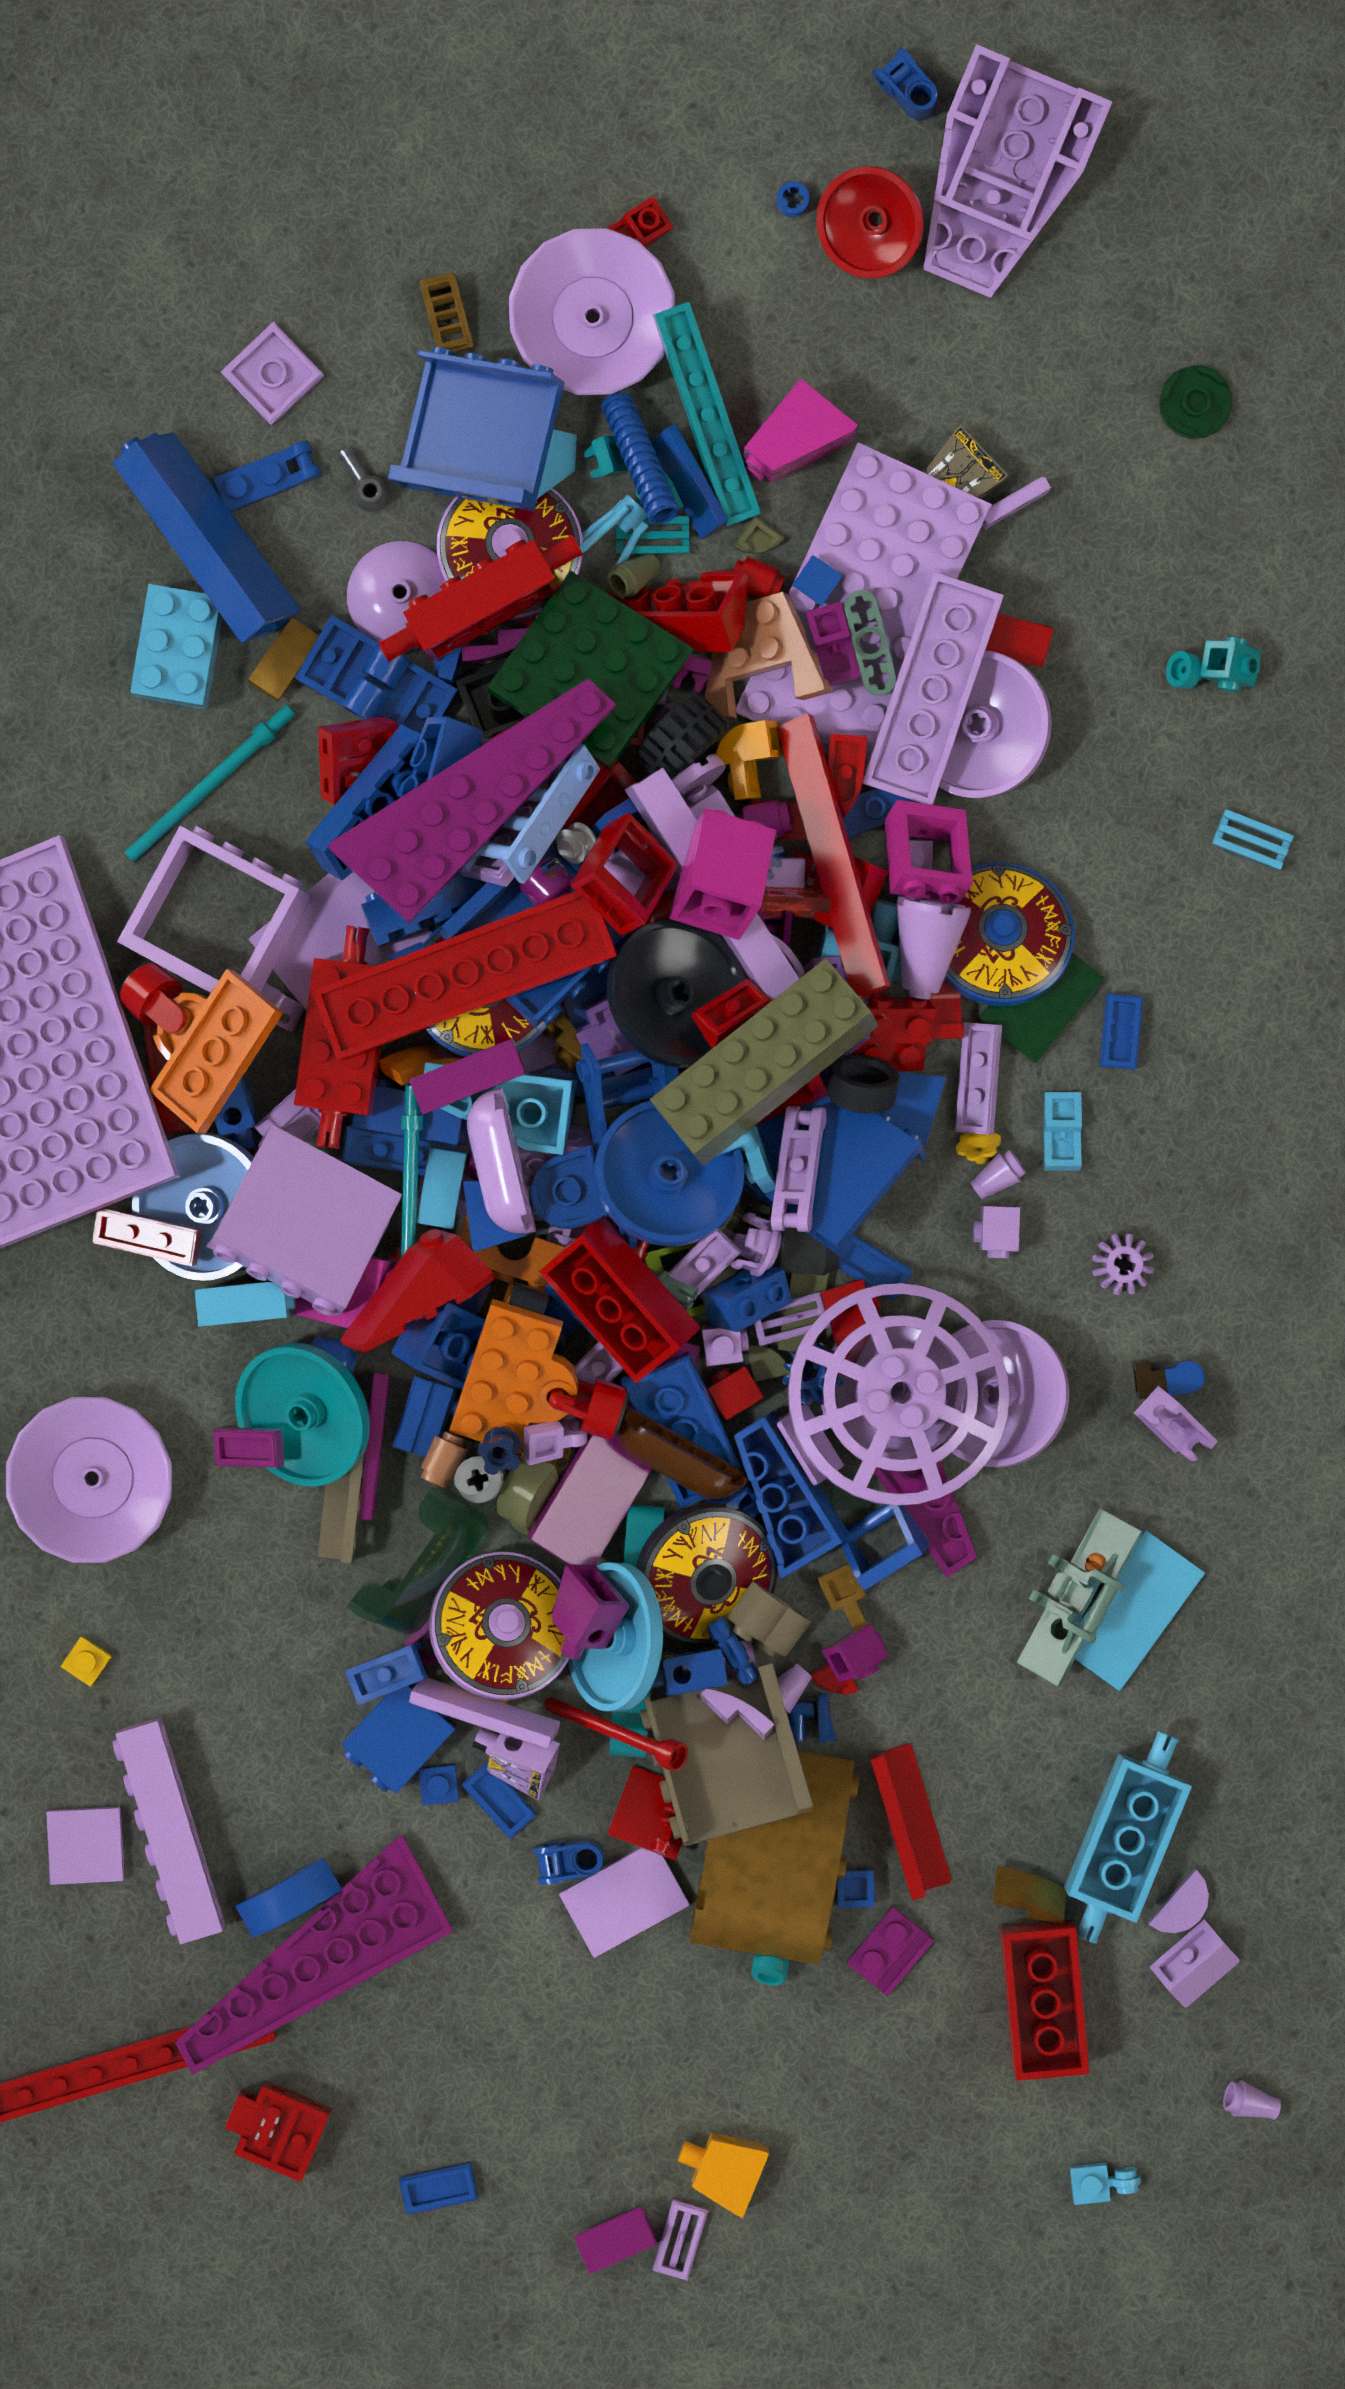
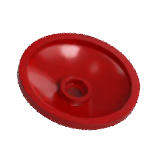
M860 166L842 173L828 185L818 205L816 225L820 243L827 256L835 265L853 276L875 279L895 273L913 258L922 240L924 217L918 196L910 184L900 175L879 166ZM874 212L882 216V223L880 225L875 224L872 220Z

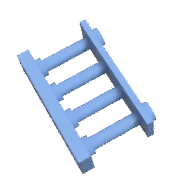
M580 744L569 760H565L553 772L559 775L549 789L539 787L528 799L529 801L539 802L530 818L513 815L502 826L503 828L520 831L511 846L488 841L461 870L469 872L479 856L503 860L517 881L525 884L600 771L599 766L586 746Z

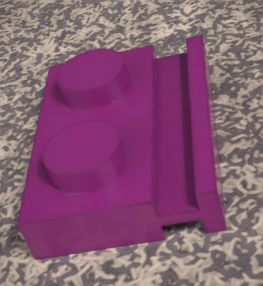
M892 1905L847 1959L846 1963L888 1997L934 1940Z

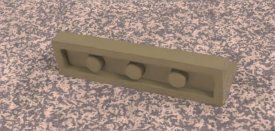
M365 1452L352 1470L325 1486L318 1557L341 1559V1563L350 1564L355 1560Z

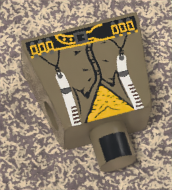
M962 425L954 431L924 471V473L979 499L1001 486L1008 478V474Z

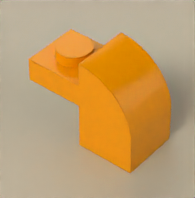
M763 720L738 725L728 731L720 741L716 755L719 756L725 766H730L731 772L728 774V786L731 793L734 794L735 800L761 798L756 762L783 757L782 746L776 729L779 726L778 721Z

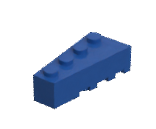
M400 725L305 841L324 871L340 880H344L353 873L327 846L342 834L400 798L397 796L401 782H404L408 776L412 775L414 767L409 762L420 733Z

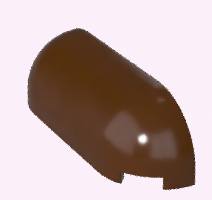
M626 1405L617 1438L624 1451L635 1460L707 1499L728 1498L739 1492L747 1483L748 1476L745 1471Z

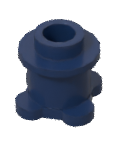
M495 1427L490 1429L478 1446V1454L483 1456L485 1461L484 1470L490 1475L497 1474L499 1470H515L519 1466L520 1459L516 1454L518 1453L520 1442L517 1434L510 1428Z

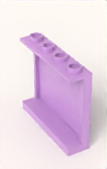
M354 872L344 880H340L328 873L305 892L312 898L273 968L306 1011L314 958L338 961L339 958H343L346 926H355L357 934L358 927L369 929L361 909V904L366 903L365 896L374 893V891ZM270 921L249 938V941L255 948ZM426 928L378 948L371 931H369L365 962H368V965L371 966L386 963L389 961V955L418 942L424 944L432 934V931Z
M272 1124L262 1137L258 1145L259 1149L214 1236L206 1247L214 1250L213 1254L218 1259L227 1263L236 1262L246 1267V1272L252 1277L262 1281L268 1279L276 1283L284 1294L293 1298L302 1297L313 1303L312 1307L316 1311L328 1316L332 1314L338 1316L347 1307L402 1194Z

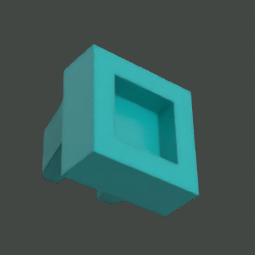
M602 436L591 441L592 446L584 452L585 458L596 457L599 464L596 470L590 472L591 477H612L629 473L613 436Z

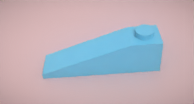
M425 1062L424 1073L447 1064ZM526 1073L440 1107V1109L467 1120L470 1108L482 1094L489 1090L503 1087L516 1145L529 1151L564 1155L573 1117L577 1079Z

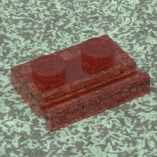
M765 886L759 914L780 917L782 916V911H794L795 916L815 918L817 912L830 913L831 898L819 891H813V888Z

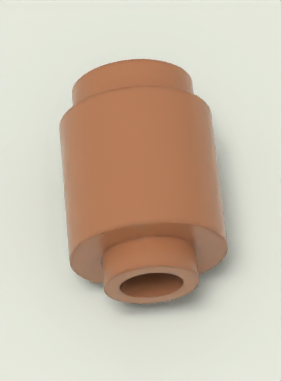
M447 1431L444 1432L443 1437L435 1435L421 1465L424 1469L421 1478L446 1489L451 1481L455 1482L456 1470L465 1460L469 1449L463 1446L465 1439Z

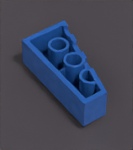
M427 717L409 762L414 767L412 775L408 776L404 782H401L397 796L401 798L480 748L483 730L450 717Z
M458 872L410 924L375 892L365 896L367 902L361 904V909L378 948L450 919L487 882L464 877Z
M774 1410L742 1428L734 1437L748 1480L752 1483L756 1496L755 1501L759 1513L762 1514L768 1532L767 1538L771 1549L774 1550L778 1563L777 1568L782 1579L838 1546L850 1534L820 1485H813L779 1430L777 1422L780 1420Z

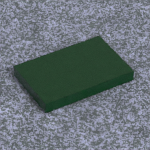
M1072 952L1063 974L1047 992L1019 1005H988L978 1019L985 1024L1002 1025L1001 1037L1033 1063H1037L1104 977Z

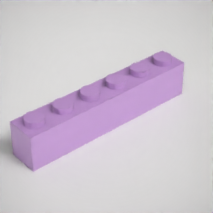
M162 1717L120 1729L115 1734L117 1739L113 1740V1748L119 1762L124 1761L127 1775L123 1776L125 1788L129 1796H135L138 1809L134 1810L136 1824L139 1831L145 1830L149 1844L145 1845V1852L150 1866L156 1865L160 1879L156 1880V1888L160 1900H167L171 1914L167 1915L166 1918L171 1935H177L179 1943L184 1944L222 1932L226 1924Z

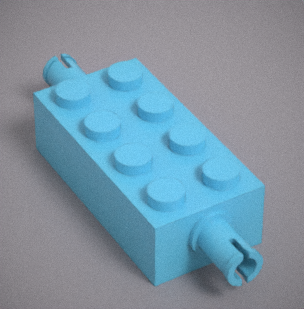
M1157 1730V1735L1147 1760H1142L1141 1762L1118 1753L1064 1886L1068 1896L1087 1904L1076 1932L1078 1937L1084 1940L1087 1937L1088 1941L1097 1944L1099 1934L1108 1914L1113 1913L1137 1923L1192 1788L1187 1780L1170 1774L1169 1770H1167L1179 1739L1170 1734L1166 1735L1165 1732Z

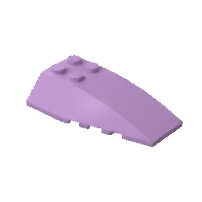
M976 44L947 114L923 270L991 298L1083 173L1112 101L1078 87L1077 89L1012 62L1010 58Z

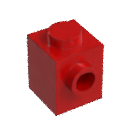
M745 1365L731 1372L729 1367L719 1371L710 1377L713 1384L707 1387L718 1415L722 1413L725 1420L764 1398Z

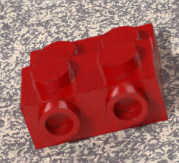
M876 993L870 995V997L863 998L864 1004L872 1012L878 1027L870 1032V1039L851 1055H868L880 1058L893 1065L897 1071H923L927 1043H932L936 1008L929 999L910 997L908 994L905 997H890L886 994Z

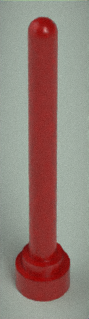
M553 1697L547 1698L544 1702V1707L547 1711L654 1755L661 1767L672 1772L681 1770L687 1761L688 1747L684 1743L674 1739L659 1742Z

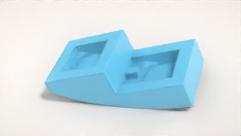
M1081 1092L1044 1093V1171L1081 1170Z
M430 1147L417 1223L449 1229L454 1228L467 1153Z

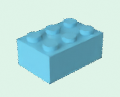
M148 584L130 693L135 698L204 710L208 709L223 617L205 593Z

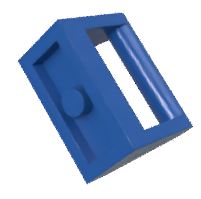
M886 1504L847 1528L850 1535L841 1543L854 1576L863 1590L868 1589L916 1559L930 1546V1542L905 1505L893 1506ZM893 1516H896L907 1542L869 1565L854 1541Z

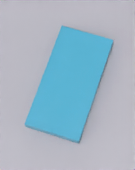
M1144 1529L1118 1578V1581L1125 1585L1122 1592L1118 1591L1094 1634L1097 1637L1094 1644L1085 1640L1075 1659L1120 1691L1205 1572ZM1098 1595L1095 1597V1599L1092 1601L1090 1606L1083 1614L1079 1622L1081 1627L1085 1622L1091 1608L1093 1607Z

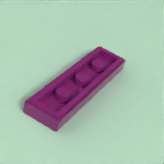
M375 1372L373 1377L369 1414L370 1433L365 1451L358 1517L361 1520L371 1521L376 1516L391 1376L385 1372Z

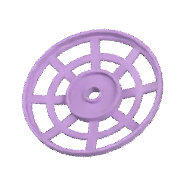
M903 1283L882 1284L859 1290L839 1300L822 1313L807 1330L797 1348L790 1369L788 1383L789 1414L795 1435L804 1453L816 1469L835 1486L855 1497L873 1503L893 1506L920 1504L941 1498L959 1489L973 1478L990 1459L1001 1439L1007 1421L1009 1406L1008 1375L1002 1354L993 1336L980 1319L963 1304L942 1292L924 1286ZM907 1294L921 1296L933 1301L925 1320L904 1315L880 1318L871 1298L881 1295ZM855 1304L858 1305L866 1324L849 1334L837 1347L834 1354L813 1346L818 1335L831 1320L847 1308ZM946 1307L957 1312L972 1325L984 1341L989 1351L988 1353L969 1359L960 1343L945 1329L939 1327ZM910 1327L919 1329L920 1333L913 1349H893L885 1328ZM871 1334L879 1355L871 1359L865 1367L844 1359L857 1342ZM934 1337L949 1347L956 1356L958 1364L939 1370L937 1365L926 1356ZM806 1359L827 1368L823 1386L826 1414L807 1421L804 1420L800 1392ZM995 1366L998 1377L999 1403L997 1418L992 1428L974 1419L978 1403V1385L975 1373ZM838 1373L857 1381L856 1402L837 1409L835 1400V1385ZM965 1377L967 1387V1401L964 1413L945 1405V1384ZM895 1383H904L910 1388L911 1397L907 1403L899 1404L892 1399L891 1389ZM862 1416L867 1424L876 1430L868 1450L852 1438L845 1429L844 1422ZM938 1418L958 1427L944 1445L934 1452L931 1451L925 1431ZM832 1427L834 1434L843 1446L854 1456L862 1460L853 1481L843 1476L827 1462L815 1446L810 1435ZM967 1433L987 1442L982 1452L967 1469L954 1479L942 1484L936 1463L952 1453L964 1440ZM890 1437H910L918 1458L897 1460L882 1457V1454ZM876 1467L892 1471L922 1469L928 1490L918 1493L894 1494L867 1488Z

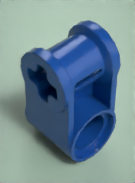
M900 47L895 52L896 57L882 69L876 68L872 75L887 95L892 97L908 116L918 121L926 120L935 112L938 97L937 88L919 68L913 57ZM916 94H925L929 97L930 102L925 106H918L912 102L911 98Z
M592 1838L567 1842L556 1841L532 1847L533 1853L537 1854L541 1876L537 1879L540 1885L555 1884L569 1879L595 1875L600 1870L605 1857L603 1846ZM583 1849L594 1851L597 1856V1862L592 1865L582 1864L579 1861L578 1852Z

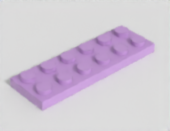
M933 572L863 779V784L922 804L933 805L1004 597L1003 594Z

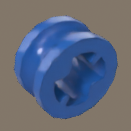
M790 181L781 186L777 193V206L780 212L788 217L801 216L809 206L810 195L808 189L796 181ZM791 190L799 192L798 198L804 201L801 206L796 203V208H789L788 201L783 199L784 194L787 193L790 196Z

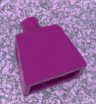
M566 1565L552 1613V1621L565 1636L560 1651L571 1659L581 1658L584 1649H603L607 1647L629 1607L627 1601L597 1566Z

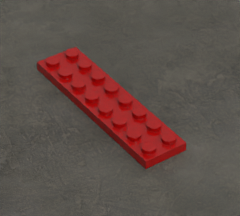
M577 891L316 988L312 990L336 1059L341 1061L617 957V951L605 919Z

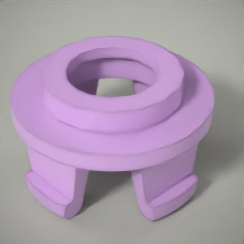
M748 1212L743 1215V1221L760 1229L749 1228L747 1235L734 1233L732 1241L742 1250L739 1255L750 1261L738 1259L732 1261L730 1265L737 1270L741 1268L750 1270L751 1275L760 1277L765 1270H769L776 1260L781 1244V1231L772 1230L771 1217L762 1219L755 1217V1213Z

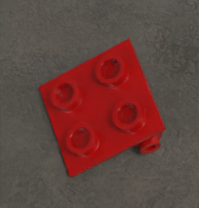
M632 1766L607 1835L676 1861L683 1841L682 1838L674 1839L669 1818L676 1816L672 1802L664 1803L659 1784L660 1781L666 1779Z

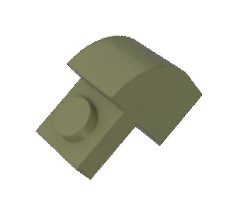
M522 1456L517 1469L509 1472L501 1487L497 1500V1514L510 1520L512 1526L517 1531L527 1535L560 1482L556 1466L548 1462L528 1465Z

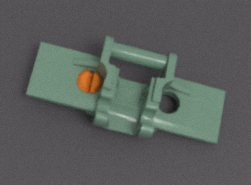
M1099 1508L1071 1562L1055 1554L1051 1555L1048 1564L1057 1571V1574L1048 1591L1033 1589L1028 1598L1045 1607V1611L1017 1663L1056 1686H1061L1084 1641L1086 1640L1094 1644L1097 1639L1094 1634L1116 1593L1118 1591L1122 1592L1125 1585L1120 1583L1118 1578L1143 1533L1141 1530ZM1105 1583L1081 1627L1079 1622L1091 1603V1599L1099 1584ZM1060 1621H1063V1628L1069 1630L1066 1638L1059 1640L1055 1635V1627Z

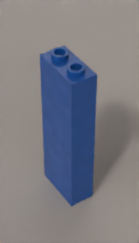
M174 432L163 435L153 433L142 440L135 437L120 448L122 454L112 464L241 643L278 631L301 611Z

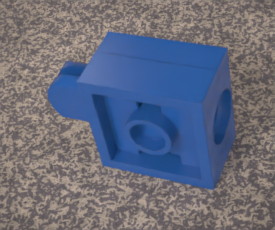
M490 1283L459 1304L453 1299L437 1307L438 1315L429 1320L423 1317L407 1323L406 1331L400 1335L391 1353L412 1368L463 1389L486 1317L479 1313L491 1290ZM440 1332H443V1333L441 1334V1336L439 1337L438 1342H436L437 1337H438V1335L440 1334Z

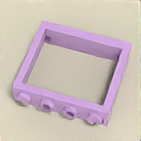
M179 826L117 942L210 993L213 991L219 980L144 940L158 911L195 846L285 894L241 974V977L261 992L312 897L300 890L303 883L285 873L282 879L272 875L274 867L257 858H254L252 863L242 859L244 851L227 842H224L221 848L212 843L214 835L197 826L194 827L192 832Z

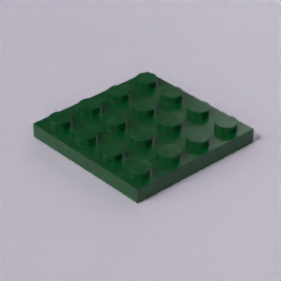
M570 570L559 588L487 686V691L528 717L589 679L616 704V707L581 744L586 746L597 763L611 770L692 656L693 648Z

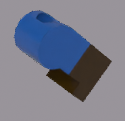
M1148 1360L1132 1362L1136 1398L1147 1399L1158 1386L1171 1396L1195 1392L1204 1383L1205 1375L1203 1369L1199 1364L1190 1360H1181L1172 1367L1151 1369L1150 1361Z

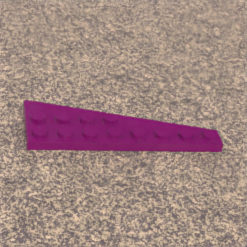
M587 679L342 834L327 847L410 924L616 707V704L593 682Z
M403 1835L390 1843L353 1877L341 1891L328 1900L176 2040L175 2043L192 2075L453 1932Z

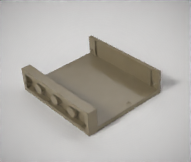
M773 1663L758 1667V1678L748 1685H741L738 1679L735 1678L727 1680L728 1685L710 1688L711 1690H716L744 1701L773 1722L775 1730L765 1740L739 1715L727 1725L701 1700V1693L704 1690L677 1694L652 1702L650 1698L644 1699L646 1709L640 1710V1715L645 1732L652 1730L655 1740L659 1742L674 1739L688 1747V1758L683 1768L678 1772H672L663 1768L666 1780L659 1782L664 1803L672 1802L676 1816L669 1818L674 1839L682 1838L684 1847L813 1811L812 1801ZM652 1755L655 1768L660 1767L658 1761H656L654 1755Z

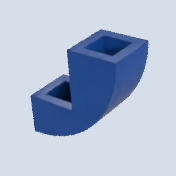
M321 1858L304 1865L277 1884L252 1894L235 1905L252 1938L303 1914L342 1889L325 1858Z

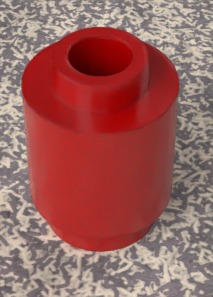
M748 555L744 562L738 559L733 571H746L748 576L747 596L754 599L780 593L786 579L785 575L779 573L780 569Z

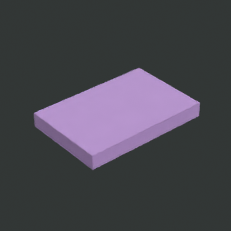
M641 1847L600 1869L595 1875L586 1877L559 1892L560 1898L594 1958L690 1905L665 1857Z

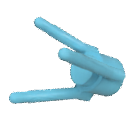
M627 494L609 512L582 532L583 540L586 539L579 546L582 553L587 551L617 524L625 533L631 528L634 530L616 564L627 561L640 535L649 527L643 521L647 517L644 508Z

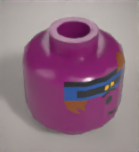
M557 858L541 859L525 884L520 883V888L532 904L537 906L572 893L574 888L570 884L573 881V877Z

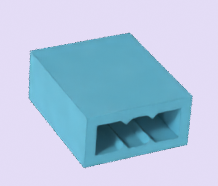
M272 1281L195 1290L198 1327L294 1316L293 1309L296 1308V1298L281 1292L280 1286Z

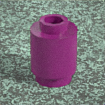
M778 800L743 806V814L737 815V818L746 821H757L766 827L775 829V838L785 836V832L793 830L791 812L787 801L779 803Z

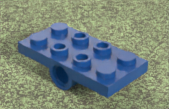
M333 615L329 618L295 676L297 681L361 719L384 716L397 722L398 727L404 725L420 734L427 717H444L458 693V689L412 663L403 655L388 663L377 641Z

